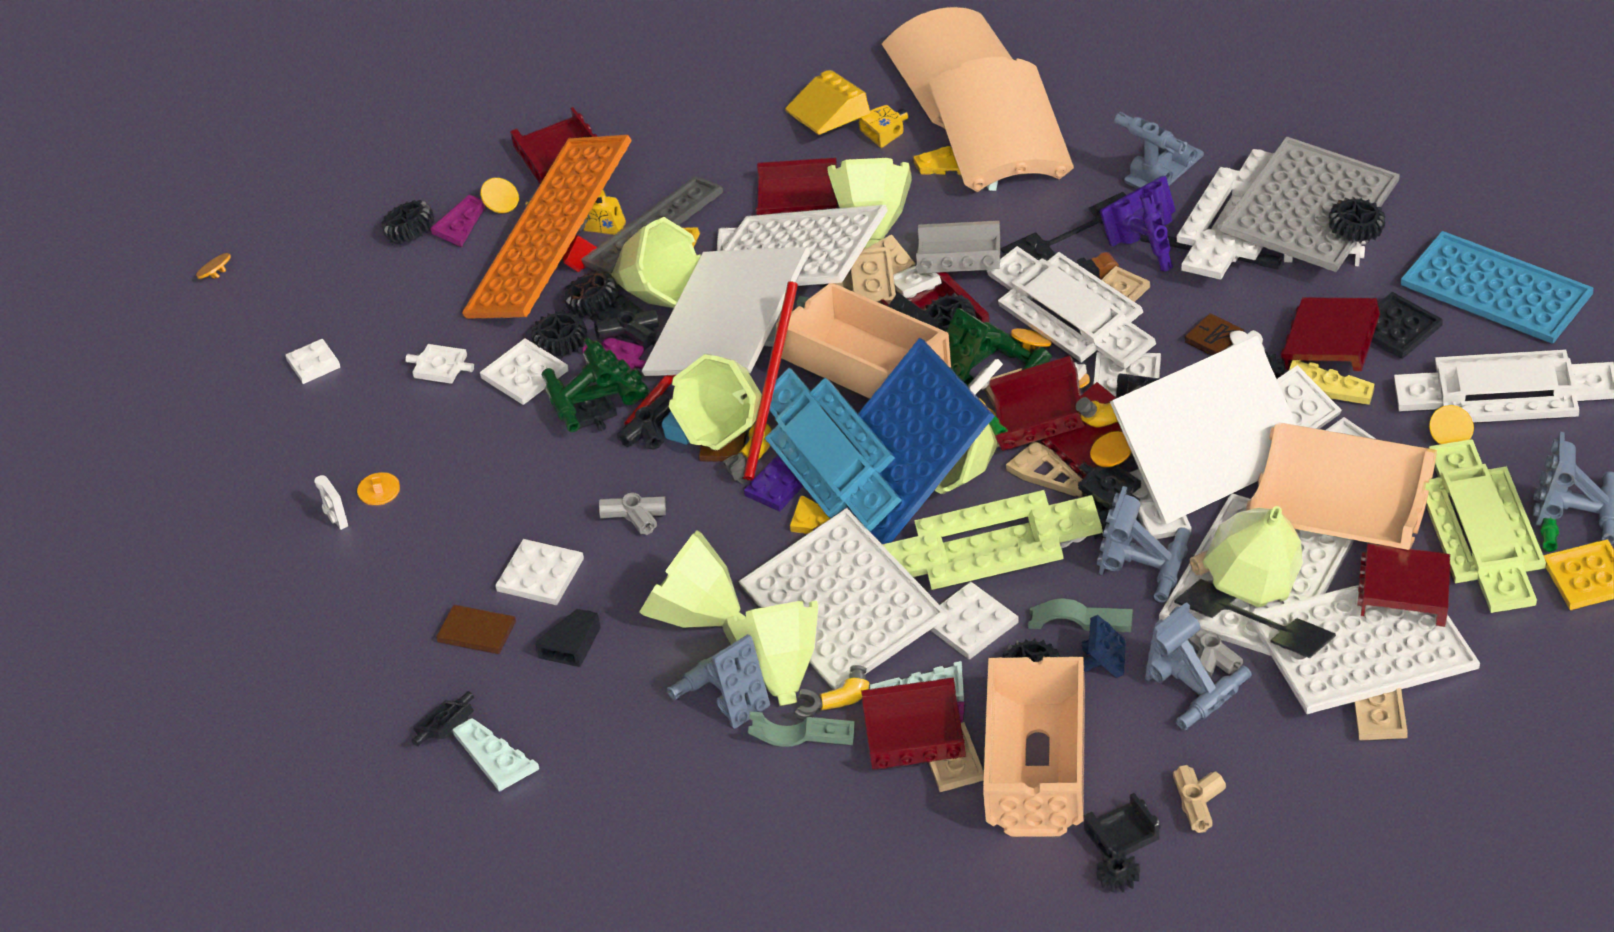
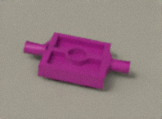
M605 338L601 343L606 351L611 350L617 359L625 360L631 369L636 367L643 369L647 362L639 360L644 353L643 346L614 338ZM587 345L583 347V353L588 348Z

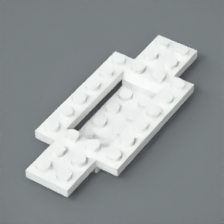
M1253 149L1240 171L1230 168H1219L1177 235V242L1192 245L1191 250L1182 263V271L1221 280L1231 262H1236L1239 257L1256 260L1263 246L1221 232V225L1274 153ZM1232 190V196L1229 199L1228 203L1224 207L1223 211L1221 212L1213 227L1211 229H1208L1209 225L1213 221L1214 217L1216 216L1222 204L1224 203L1227 196Z
M1016 246L1000 259V269L987 270L988 276L1010 290L998 300L1000 307L1052 341V343L1081 363L1097 350L1126 369L1156 345L1155 338L1131 323L1143 313L1140 305L1060 252L1048 261L1044 259L1037 260ZM1035 298L1040 303H1042L1043 305H1045L1046 307L1060 315L1062 318H1064L1065 320L1079 328L1081 334H1079L1078 332L1070 328L1068 325L1054 317L1052 314H1050L1049 312L1035 304L1033 301H1031V299Z
M1566 350L1435 357V373L1394 375L1399 411L1431 410L1447 405H1455L1467 411L1473 422L1579 416L1577 401L1614 399V362L1571 364ZM1553 390L1554 395L1465 401L1466 395Z

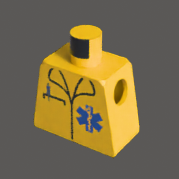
M888 105L870 110V114L859 118L860 131L880 148H883L903 133V121L908 119V114L903 108L895 112Z
M602 190L593 208L585 218L588 222L585 224L584 231L612 235L621 231L626 220L618 199L605 196V191Z

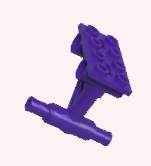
M1162 175L1101 209L1100 214L1110 246H1115L1121 242L1125 244L1135 243L1140 240V234L1148 236L1152 252L1158 258L1160 270L1169 271L1173 268L1169 255L1171 247L1167 237V228L1164 225L1172 221L1171 214L1175 212V206L1167 178Z

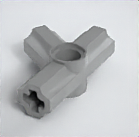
M628 493L623 498L600 499V518L625 517L626 520L633 523L640 534L648 535L657 527V522L653 516L666 515L665 496L641 497L637 493Z
M1201 628L1200 631L1188 639L1193 648L1198 651L1197 656L1210 678L1216 665L1227 674H1233L1243 664V658L1221 643V637L1216 633H1208Z

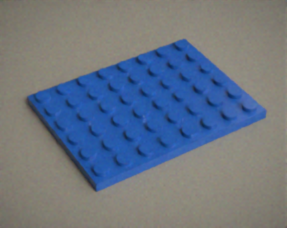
M921 338L916 341L858 413L895 457L880 475L902 501L872 531H869L881 544L891 543L995 417L926 341ZM847 505L844 509L848 508L850 512L857 518V516L852 512V510Z

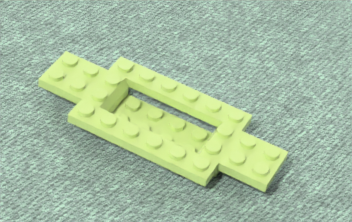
M1473 439L1429 446V449L1437 450L1434 467L1438 478L1429 479V483H1426L1425 490L1429 491L1426 507L1443 552L1451 554L1450 571L1455 583L1478 580L1490 613L1536 606L1537 599L1526 572L1545 569L1546 561L1507 466L1487 469L1486 464L1481 462ZM1449 496L1452 497L1459 518L1463 525L1464 531L1472 549V556L1467 546L1462 530L1460 528L1452 504L1450 502Z
M1041 490L915 520L918 536L882 545L912 577L928 574L931 589L933 590L1064 559L1060 546L1061 542L1103 533L1092 495L1048 505L1045 491ZM1024 517L1029 519V523L944 543L942 541L943 536Z

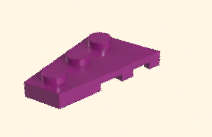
M469 194L431 227L432 234L462 247L483 212L485 204L481 199Z

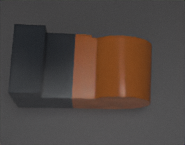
M1109 252L1101 253L1098 257L1086 260L1084 257L1077 260L1079 266L1100 280L1115 266L1119 267Z

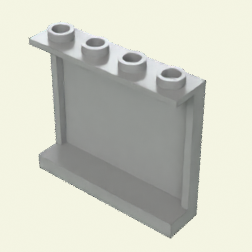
M999 221L918 225L917 273L1000 269L1001 239Z

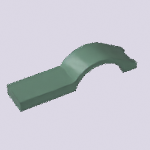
M1065 598L1053 599L1030 608L1032 620L1028 622V629H1041L1043 624L1054 619H1069L1081 625L1084 631H1090V618L1099 615L1116 632L1132 631L1133 609L1086 608L1075 600Z
M750 712L749 719L752 720V726H749L748 733L771 745L792 747L805 741L853 745L854 721L806 717L803 722L797 725L782 726L770 722L761 712Z

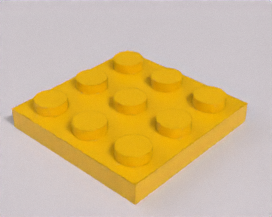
M1608 539L1543 555L1546 561L1545 567L1569 610L1614 599V549Z

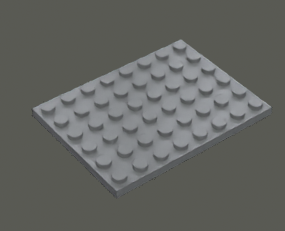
M1286 137L1223 222L1221 232L1337 272L1357 241L1353 243L1351 240L1344 241L1343 237L1338 238L1337 234L1332 233V229L1329 228L1328 217L1333 204H1337L1338 200L1343 201L1344 198L1352 199L1354 197L1355 199H1360L1362 197V200L1370 199V203H1377V207H1381L1398 183L1400 174Z

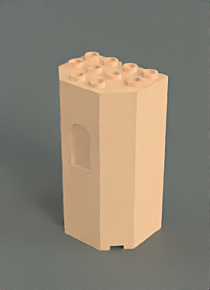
M829 283L808 299L804 308L799 306L792 311L781 357L788 362L821 377H826L828 380L868 398L874 395L919 338L925 340L951 368L949 335L947 332L834 283Z
M1027 657L988 659L983 787L985 815L987 823L993 826L998 824L1011 837L1061 836L1067 832V828L1072 824L1077 826L1083 822L1085 726L1083 657H1043L1040 662H1032ZM1041 732L1049 737V766H1026V740L1029 735Z

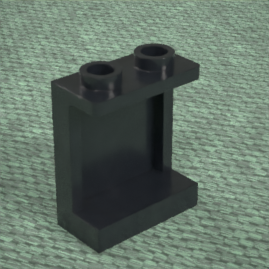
M1135 793L1130 794V802L1099 818H1096L1093 812L1083 815L1084 831L1102 855H1106L1109 858H1112L1113 851L1116 852L1117 856H1121L1123 852H1126V855L1159 840L1161 825L1155 815H1151L1145 801L1139 799Z

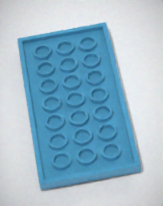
M1444 231L1437 236L1401 278V285L1551 344L1557 340L1593 295L1594 289L1591 286Z

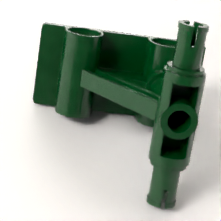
M960 308L956 309L946 331L949 335L951 369L967 386L974 379L969 374L970 370L997 350L1010 358L1016 357L1025 364L1032 352L1022 347L1020 341L990 322H982Z
M588 337L584 340L588 348L583 353L587 364L582 368V372L566 386H564L561 380L557 379L554 370L551 368L543 370L541 374L546 383L545 390L550 398L549 400L554 406L558 418L564 421L569 432H576L580 428L573 404L619 393L624 404L632 405L641 398L645 399L650 391L647 385L642 382L643 376L636 368L631 369L625 360L617 359L611 350L606 351L597 340L592 341ZM592 382L597 383L596 385L588 386Z

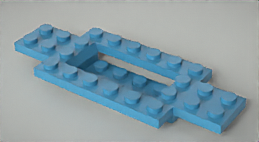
M788 368L776 380L770 405V412L775 416L778 425L765 439L828 517L833 518L848 505L861 523L869 531H872L902 501L880 475L895 457L826 377L810 391L791 368Z

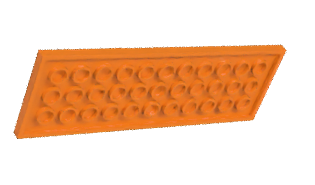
M629 135L570 138L566 141L463 310L462 314L465 318L528 316L561 258L566 253L570 243L575 238L579 228L584 223L586 216L593 208L595 201L610 179L611 174L632 141Z

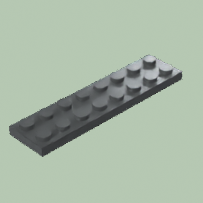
M697 176L693 177L583 257L581 260L584 266L595 271H601V273H612L623 245L642 227L662 217L676 225H680L722 194V186Z

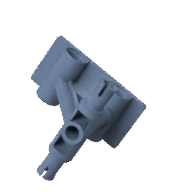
M1119 112L1115 117V124L1127 128L1129 133L1144 140V158L1137 156L1133 159L1130 166V174L1124 179L1126 184L1136 189L1162 175L1166 176L1170 186L1204 156L1202 150L1173 137L1170 131L1159 127L1154 122H1148L1140 117L1132 118L1123 112Z
M1559 432L1558 438L1552 441L1551 456L1547 455L1545 461L1546 471H1542L1540 474V487L1535 488L1533 500L1537 501L1533 508V516H1536V525L1541 526L1543 518H1560L1563 515V509L1568 508L1598 513L1599 526L1602 528V541L1608 539L1610 544H1613L1614 472H1605L1603 474V486L1600 489L1576 465L1575 445L1564 441L1565 432ZM1575 484L1584 494L1574 493L1568 487Z
M1123 486L1121 493L1115 494L1112 504L1115 508L1110 509L1106 522L1109 524H1106L1103 537L1106 538L1102 540L1100 547L1102 552H1100L1096 564L1100 566L1099 574L1103 575L1105 569L1110 571L1121 570L1124 560L1128 562L1132 560L1160 569L1157 576L1158 586L1154 599L1165 603L1168 600L1171 589L1177 584V575L1183 558L1186 557L1188 552L1186 545L1191 532L1184 527L1178 528L1174 541L1166 549L1136 520L1141 504L1138 499L1126 495L1127 487ZM1132 538L1137 540L1143 547L1137 546L1135 542H1132Z
M1187 602L1181 607H1175L1165 620L1161 619L1154 625L1145 675L1147 681L1153 678L1159 683L1172 675L1176 679H1181L1199 695L1198 698L1191 702L1189 709L1176 720L1177 725L1184 731L1188 730L1196 721L1206 719L1209 714L1221 707L1226 700L1238 692L1239 686L1252 676L1251 671L1246 666L1241 665L1230 676H1223L1215 684L1212 682L1196 655L1193 646L1188 641V639L1200 631L1201 626L1199 621L1189 612L1190 605Z
M749 634L708 659L701 660L697 666L684 673L680 681L667 688L669 696L673 700H677V698L688 691H696L708 682L712 683L722 692V695L716 699V702L721 712L729 718L730 724L734 729L749 720L750 712H762L770 706L754 642Z

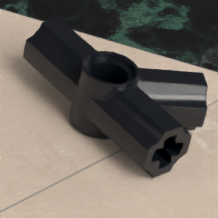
M655 310L636 314L631 311H623L618 314L617 318L594 322L597 339L619 335L622 338H631L646 348L652 344L656 335L650 329L659 327Z
M664 394L660 395L648 407L637 409L635 418L617 433L618 439L626 447L632 446L643 437L647 448L652 450L660 448L661 444L664 443V438L657 423L671 412L669 397Z

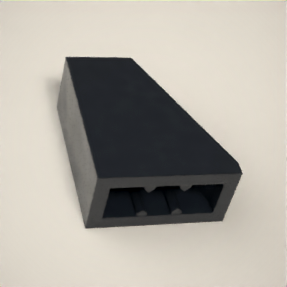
M581 609L573 611L537 640L535 644L539 659L581 667L601 628L598 613Z

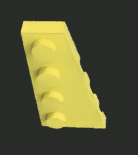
M1292 360L1289 371L1298 365L1330 399L1370 405L1374 392L1373 383L1350 375L1346 377L1338 374V371L1333 369L1327 371L1318 368V364L1313 362L1307 364L1301 362V360Z

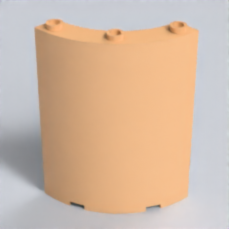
M948 7L920 14L897 28L882 43V46L932 123L943 128L945 126L929 81L950 68L951 70L962 67L961 63L974 59L1004 56L1008 60H1013L982 14L966 8Z
M1004 56L985 57L961 63L962 67L954 70L950 68L929 81L961 176L967 187L979 192L984 187L1000 179L1026 173L1045 174L1061 179L1074 168L1036 65L1018 58L1016 60H1008Z
M1281 422L1271 428L1269 439L1272 440L1266 468L1264 473H1260L1259 487L1251 500H1248L1246 511L1258 507L1273 509V507L1279 506L1282 509L1281 514L1291 522L1294 529L1407 550L1412 547L1415 541V537H1412V534L1418 533L1426 507L1429 491L1425 490L1426 483H1429V479H1432L1437 450Z

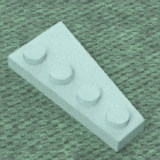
M962 661L955 662L954 666L943 668V666L933 668V672L925 674L920 672L913 673L906 679L901 680L898 677L871 684L870 689L954 678L957 702H964Z
M473 718L453 729L454 736L498 791L539 770L537 762L533 759L530 761L525 757L524 753L510 747L508 742L502 738L498 739L495 737L492 731Z

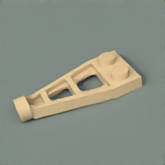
M1037 441L1032 442L1006 464L1008 472L1024 481L1080 498L1086 495L1078 489V483L1083 479L1062 461L1059 456L1055 455L1051 449L1049 450L1048 447ZM1045 461L1054 467L1046 475L1034 472ZM1061 473L1069 477L1065 483L1054 481V479Z

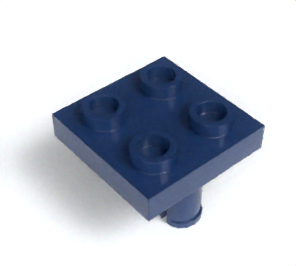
M1099 615L1090 618L1089 639L1082 641V650L1085 654L1089 655L1083 657L1084 671L1089 672L1102 665L1114 677L1118 678L1124 675L1126 640Z

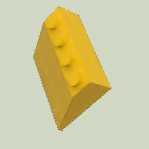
M832 70L824 71L821 75L816 76L785 108L787 113L818 135L870 114L866 93Z

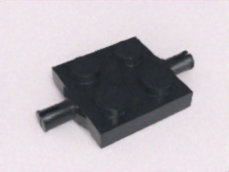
M608 395L573 404L580 428L595 424L599 431H602V429L604 431L606 425L603 420L617 416L616 408Z
M1086 462L1080 465L1079 470L1086 473L1087 476L1078 483V489L1088 496L1092 495L1095 501L1107 509L1115 508V506H1112L1115 494H1120L1123 486L1127 487L1126 495L1132 496L1140 502V498L1134 496L1133 493L1141 488V480L1120 466H1098L1092 468Z
M467 691L459 699L454 701L445 700L413 728L417 734L412 739L414 745L419 747L420 744L430 737L445 739L450 736L452 730L466 722L468 716L474 712L469 703L474 699L473 694Z

